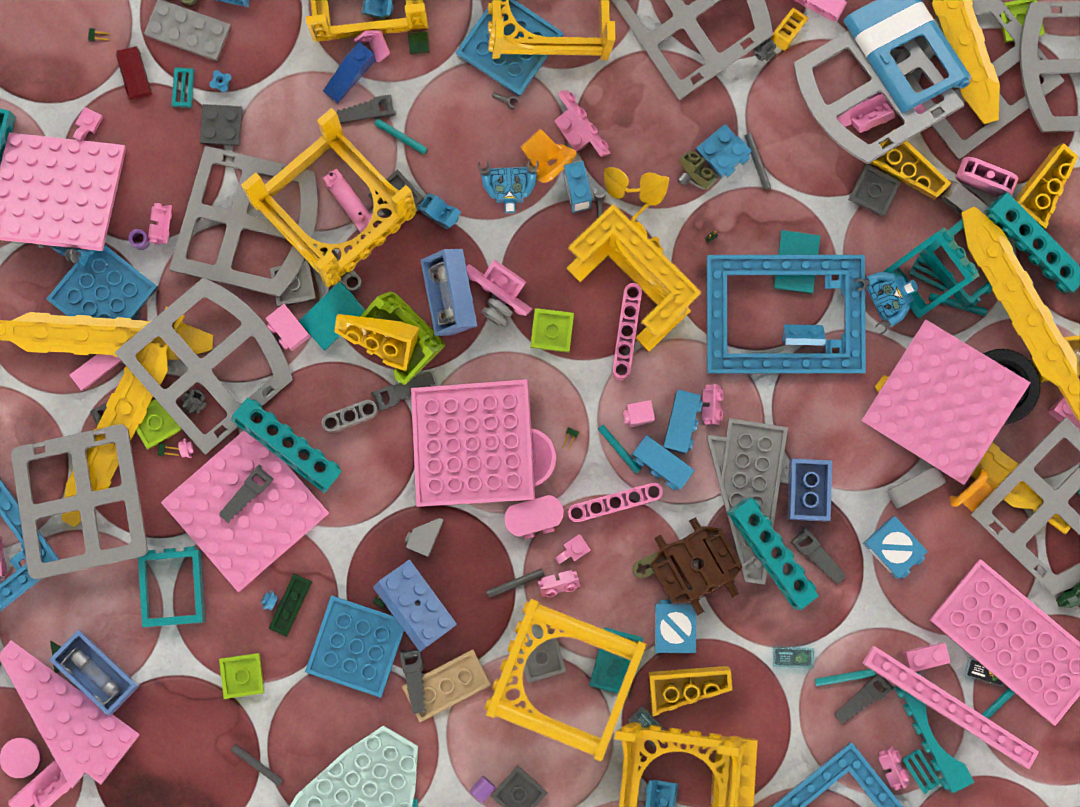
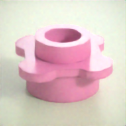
M184 438L182 442L178 443L181 457L192 458L191 453H194L193 444Z

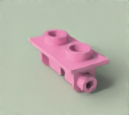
M154 203V206L151 208L150 220L155 221L156 225L150 224L149 242L155 243L154 245L167 244L172 217V205L162 206L160 203Z
M717 384L705 385V389H703V403H710L709 407H702V421H704V425L715 424L720 426V421L723 419L721 401H723L724 393L721 386Z
M569 570L558 573L560 578L558 581H556L555 575L541 578L538 581L541 596L554 597L560 592L576 590L580 587L577 572Z
M893 746L887 752L886 750L879 751L878 759L883 770L889 768L892 770L885 774L890 787L898 790L903 786V789H905L909 784L910 778L907 770L903 769L900 763L901 756Z

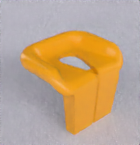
M542 129L534 133L520 147L526 158L530 159L532 166H536V161H539V166L536 170V180L542 183L553 180L564 170V165L570 164L576 157L575 149L563 144H555ZM558 159L553 165L549 166V160Z
M980 469L979 477L957 497L954 495L949 497L951 506L957 507L963 503L973 511L994 490L987 482L988 473L986 469Z

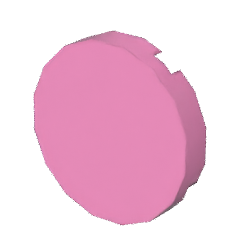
M26 737L14 738L8 741L0 753V765L3 771L8 776L14 778H25L32 775L41 763L39 746Z

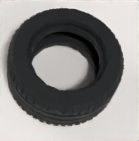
M1005 348L993 349L983 353L1031 382L1004 425L1014 423L1026 417L1036 406L1041 392L1040 377L1033 363L1026 356L1024 357L1023 354L1015 352V350Z

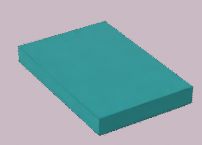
M781 230L778 255H818L821 236ZM775 275L773 289L813 294L815 275Z
M338 282L299 322L323 350H327L340 337L339 334L334 332L337 314L360 317L364 313L365 308L342 282Z
M604 627V630L637 643L643 641V637ZM599 648L589 686L619 694L631 660Z

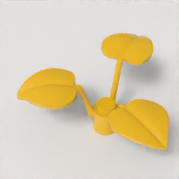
M614 167L605 168L604 184L611 197L620 199L624 197L625 192H640V200L646 204L631 218V222L647 237L645 227L640 222H635V220L648 206H655L662 202L667 192L669 177L647 172L641 176L640 188L629 189L627 188L629 179L622 170Z

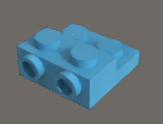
M726 124L695 149L720 179L724 176L729 177L736 171L734 167L739 163L741 165L745 164L751 158L749 156L751 149Z

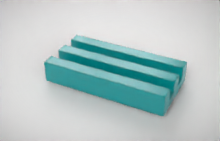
M174 68L172 107L192 108L194 69ZM179 72H181V96L180 102H177ZM187 73H189L187 102H185Z
M918 256L909 275L944 292L947 288L944 284L941 285L915 272V269H918L941 281L934 272L918 265V263L929 267L923 258Z
M916 749L901 759L924 795L941 784L920 749ZM915 755H918L919 759L921 760L926 770L932 777L934 781L933 783H931V781L925 774L924 770L915 758ZM909 759L913 761L928 786L924 787L908 762Z

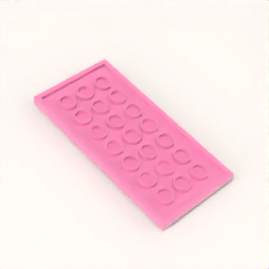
M979 559L929 621L1048 722L1056 726L1080 696V642L984 561Z

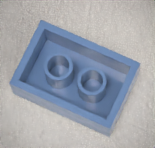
M789 460L787 520L831 521L832 460Z

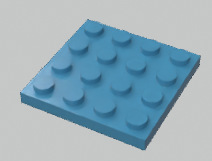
M509 0L513 17L525 30L538 36L563 37L564 33L516 0ZM487 8L460 45L456 54L520 97L549 55L501 54L500 59H492V52H488L490 37L488 21H492L491 15H488ZM505 14L502 15L504 16V21H507L508 16ZM513 25L504 27V35H511L515 31ZM518 33L517 37L514 39H518V36L524 38V35L522 33Z
M104 244L103 251L94 250L85 266L75 263L46 299L67 316L86 315L92 318L116 319L120 317L133 319L158 289V286Z
M331 595L305 672L382 698L404 629L392 615Z

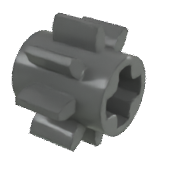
M768 38L752 52L760 61L764 59L768 61L776 55L773 51L776 48V44Z
M189 389L181 398L184 402L182 407L189 413L196 412L199 414L207 405L204 401L206 396L199 390Z

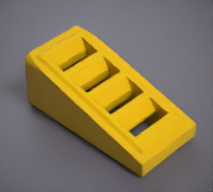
M792 8L773 32V36L770 39L777 47L786 51L809 18L795 8ZM791 17H793V18H795L796 20H798V21L800 22V24H798L797 22H795L794 20H792Z

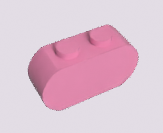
M964 157L956 174V179L962 184L995 197L1006 192L1012 196L1019 179L1017 175L973 157Z
M547 495L510 506L505 513L504 521L506 528L512 535L516 537L523 536L524 540L536 537V532L543 531V534L555 531L554 527L561 523L564 512L560 501L554 496Z

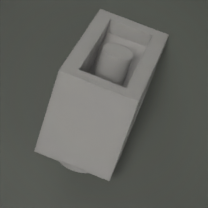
M438 518L414 528L412 532H408L404 543H407L406 548L429 557L444 520Z

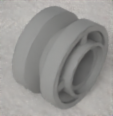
M489 298L487 301L489 307H484L481 312L496 325L505 326L507 323L505 317H511L513 312L502 302Z

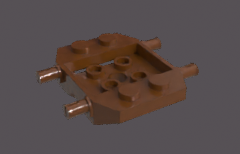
M694 517L689 520L694 532L685 538L671 544H666L662 535L654 538L660 548V552L652 562L651 568L671 604H690L698 616L705 612L699 601L708 594L724 586L725 588L727 587L732 598L739 594L733 583L742 565L722 530L714 527H701L697 518ZM673 555L676 563L678 564L685 579L691 587V591L688 590L670 556ZM700 560L703 563V568H694L692 561Z

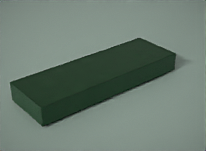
M293 574L268 629L286 637L288 636L312 581Z

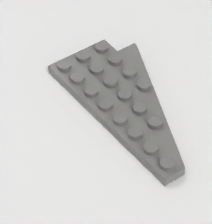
M729 418L726 437L707 435L726 514L728 510L744 498H752L759 503L760 511L772 522L771 527H774L788 427ZM727 514L737 556L742 565L741 571L744 582L765 585L767 570ZM751 515L749 517V523L753 525L755 519ZM762 532L760 534V539L764 541L766 535L764 532Z

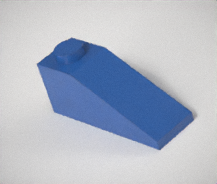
M358 42L342 61L323 92L336 103H339L376 61L374 53Z

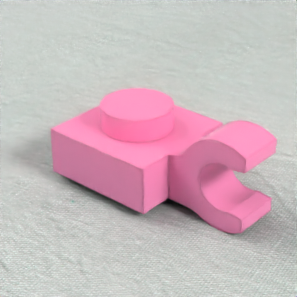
M84 107L75 123L79 127L73 135L76 138L75 140L85 141L89 132L95 134L103 116Z
M579 534L563 545L566 550L556 556L555 559L558 564H561L569 557L576 561L591 550Z

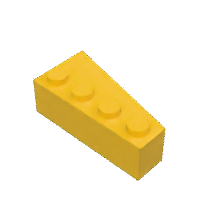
M887 139L880 146L883 149L890 145L891 142ZM908 141L870 163L933 200L951 184Z
M1064 143L1054 147L1014 198L1044 230L1049 224L1050 216L1054 213L1058 198L1061 196L1066 180L1069 179L1078 155Z
M729 666L648 672L651 712L653 716L732 690L731 669Z

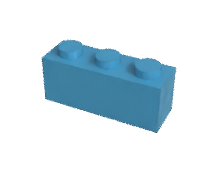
M682 390L676 391L663 444L665 449L682 454L692 450L694 439H691L692 431H696L698 420L695 418L697 412H701L703 401L700 400L701 395Z
M647 435L631 455L634 457L633 461L641 467L644 465L648 467L651 475L657 479L661 477L666 480L665 485L674 491L676 489L681 490L695 471Z

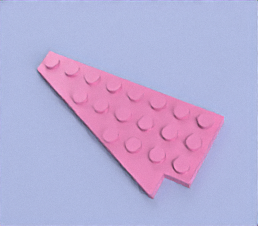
M11 640L0 652V662L69 786L73 789L84 773L101 785L140 734L116 716H107L83 692Z

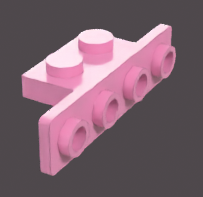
M568 90L560 91L558 95L568 110L554 120V122L571 147L576 152H579L591 143L600 157L611 154L608 150V144L600 138L595 125L589 122L587 113L583 108L579 107L574 94Z
M877 93L837 117V120L844 127L852 124L861 133L894 119L895 114L884 95Z
M496 260L492 261L485 274L470 264L466 266L469 280L479 283L483 290L489 293L492 292L500 302L509 304L519 315L526 316L531 312L532 308L517 298L527 282Z
M54 761L8 801L10 807H30L33 804L35 807H50L71 787L58 764Z

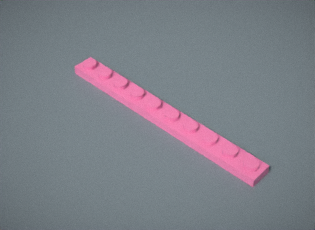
M872 646L862 664L1027 769L1031 768L1039 751L877 647Z

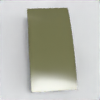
M689 150L680 157L679 161L683 168L704 189H709L717 182L719 176L703 166L706 160L699 156V154Z

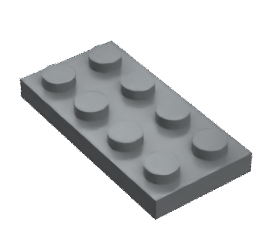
M157 0L144 35L218 62L231 25L170 2Z

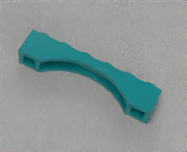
M894 687L898 698L902 697L905 703L903 705L905 713L908 717L911 716L914 721L912 724L914 731L917 735L920 734L923 739L921 744L924 751L930 753L933 759L930 761L935 772L939 771L942 777L939 780L944 790L948 789L949 792L955 793L975 783L966 764L946 753L936 741L928 724L926 704L900 687Z

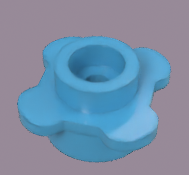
M219 70L214 71V77L209 83L210 87L226 92L229 81L232 79L231 75L228 73L223 74Z
M272 590L269 593H265L261 600L262 608L264 610H272L278 595L274 594Z

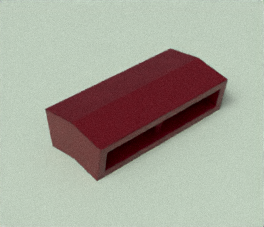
M134 46L128 49L117 50L116 57L128 100L152 95L139 48Z

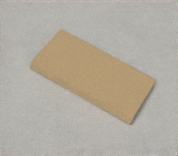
M473 649L423 675L422 680L424 683L422 685L425 692L423 697L425 698L424 703L426 706L424 709L426 712L417 713L416 716L419 722H422L491 686ZM405 684L402 688L410 702L408 687Z

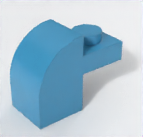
M430 193L427 194L417 208L429 219L447 230L458 221V216L461 213L456 207L447 205L437 195Z

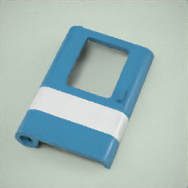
M875 0L850 13L844 19L845 25L902 114L952 87L962 89L969 85L971 75L922 0ZM919 36H924L949 77L920 93H916L894 61L890 51Z

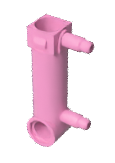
M337 169L330 171L323 178L327 188H330V192L352 220L358 231L362 233L369 224L372 214L347 180L344 179V176ZM376 222L374 227L377 228L379 223Z

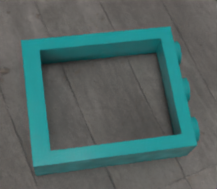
M962 219L949 229L953 236L962 229L964 231ZM936 240L922 250L919 255L950 290L958 282L933 253L942 246ZM988 281L970 296L963 288L954 293L953 296L963 308L969 304L973 307L982 300L979 296L983 293L988 295L992 292V286Z
M945 227L884 270V272L893 273L895 276L902 275L905 282H909L900 266L938 240L963 274L964 280L928 305L917 291L911 293L914 300L909 303L910 308L918 319L980 276L975 268V264L967 259L964 249L957 245L953 234L946 230Z
M196 546L183 547L184 551L176 552V548L164 549V553L148 550L146 555L138 558L142 627L206 622L202 550H196ZM192 557L196 615L150 619L146 561Z

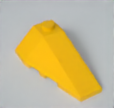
M337 314L334 332L353 344L363 346L370 355L374 353L382 358V362L386 365L407 371L417 344L419 327L401 321Z

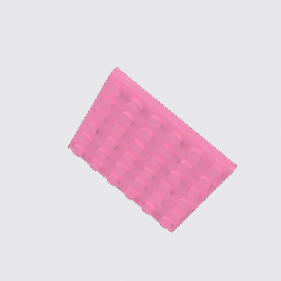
M9 133L0 165V240L103 251L125 157V145Z
M925 320L861 421L965 485L1031 382Z
M529 380L411 388L416 507L535 500Z
M242 431L161 502L238 592L242 591L330 514L285 462L245 431ZM260 464L262 469L274 480L264 492L256 495L255 499H251V503H247V506L243 507L242 511H238V515H234V519H230L229 523L220 517V512ZM256 475L253 478L257 484L264 485L265 481Z

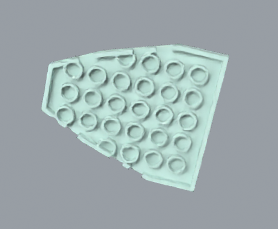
M383 725L342 753L296 795L290 807H412L416 790L418 745Z

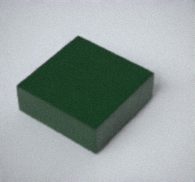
M427 32L408 34L410 55L430 52Z

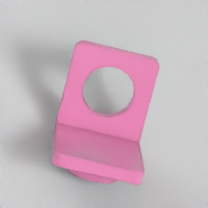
M381 30L364 31L354 39L355 43L369 42L376 62H381L390 55Z

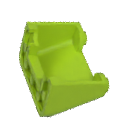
M389 291L377 296L360 316L401 321L419 327L417 344L407 371L397 368L393 370L394 378L403 385L409 383L445 347L444 341L439 336H435L434 331L394 292Z

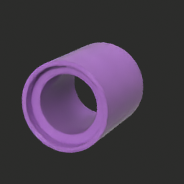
M134 229L130 232L129 242L136 249L145 250L149 247L150 239L143 230ZM140 235H143V242L140 244H136V238Z
M482 776L469 792L478 801L484 803L496 787L486 777Z

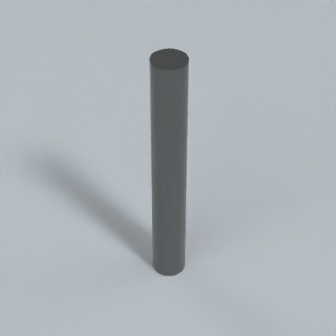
M749 133L744 137L748 147L751 149V156L764 190H768L771 186L752 133Z
M541 568L486 591L487 595L491 598L544 576Z
M237 744L232 747V752L278 787L284 781Z

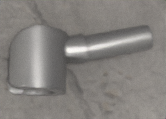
M497 93L492 95V97L507 103L509 109L516 108L510 104L511 100L519 102L516 96L507 98Z
M683 173L677 179L683 186L690 183L704 190L688 173Z
M597 189L594 191V199L597 201V217L602 215V204L606 196L605 189H603L602 196L596 194Z

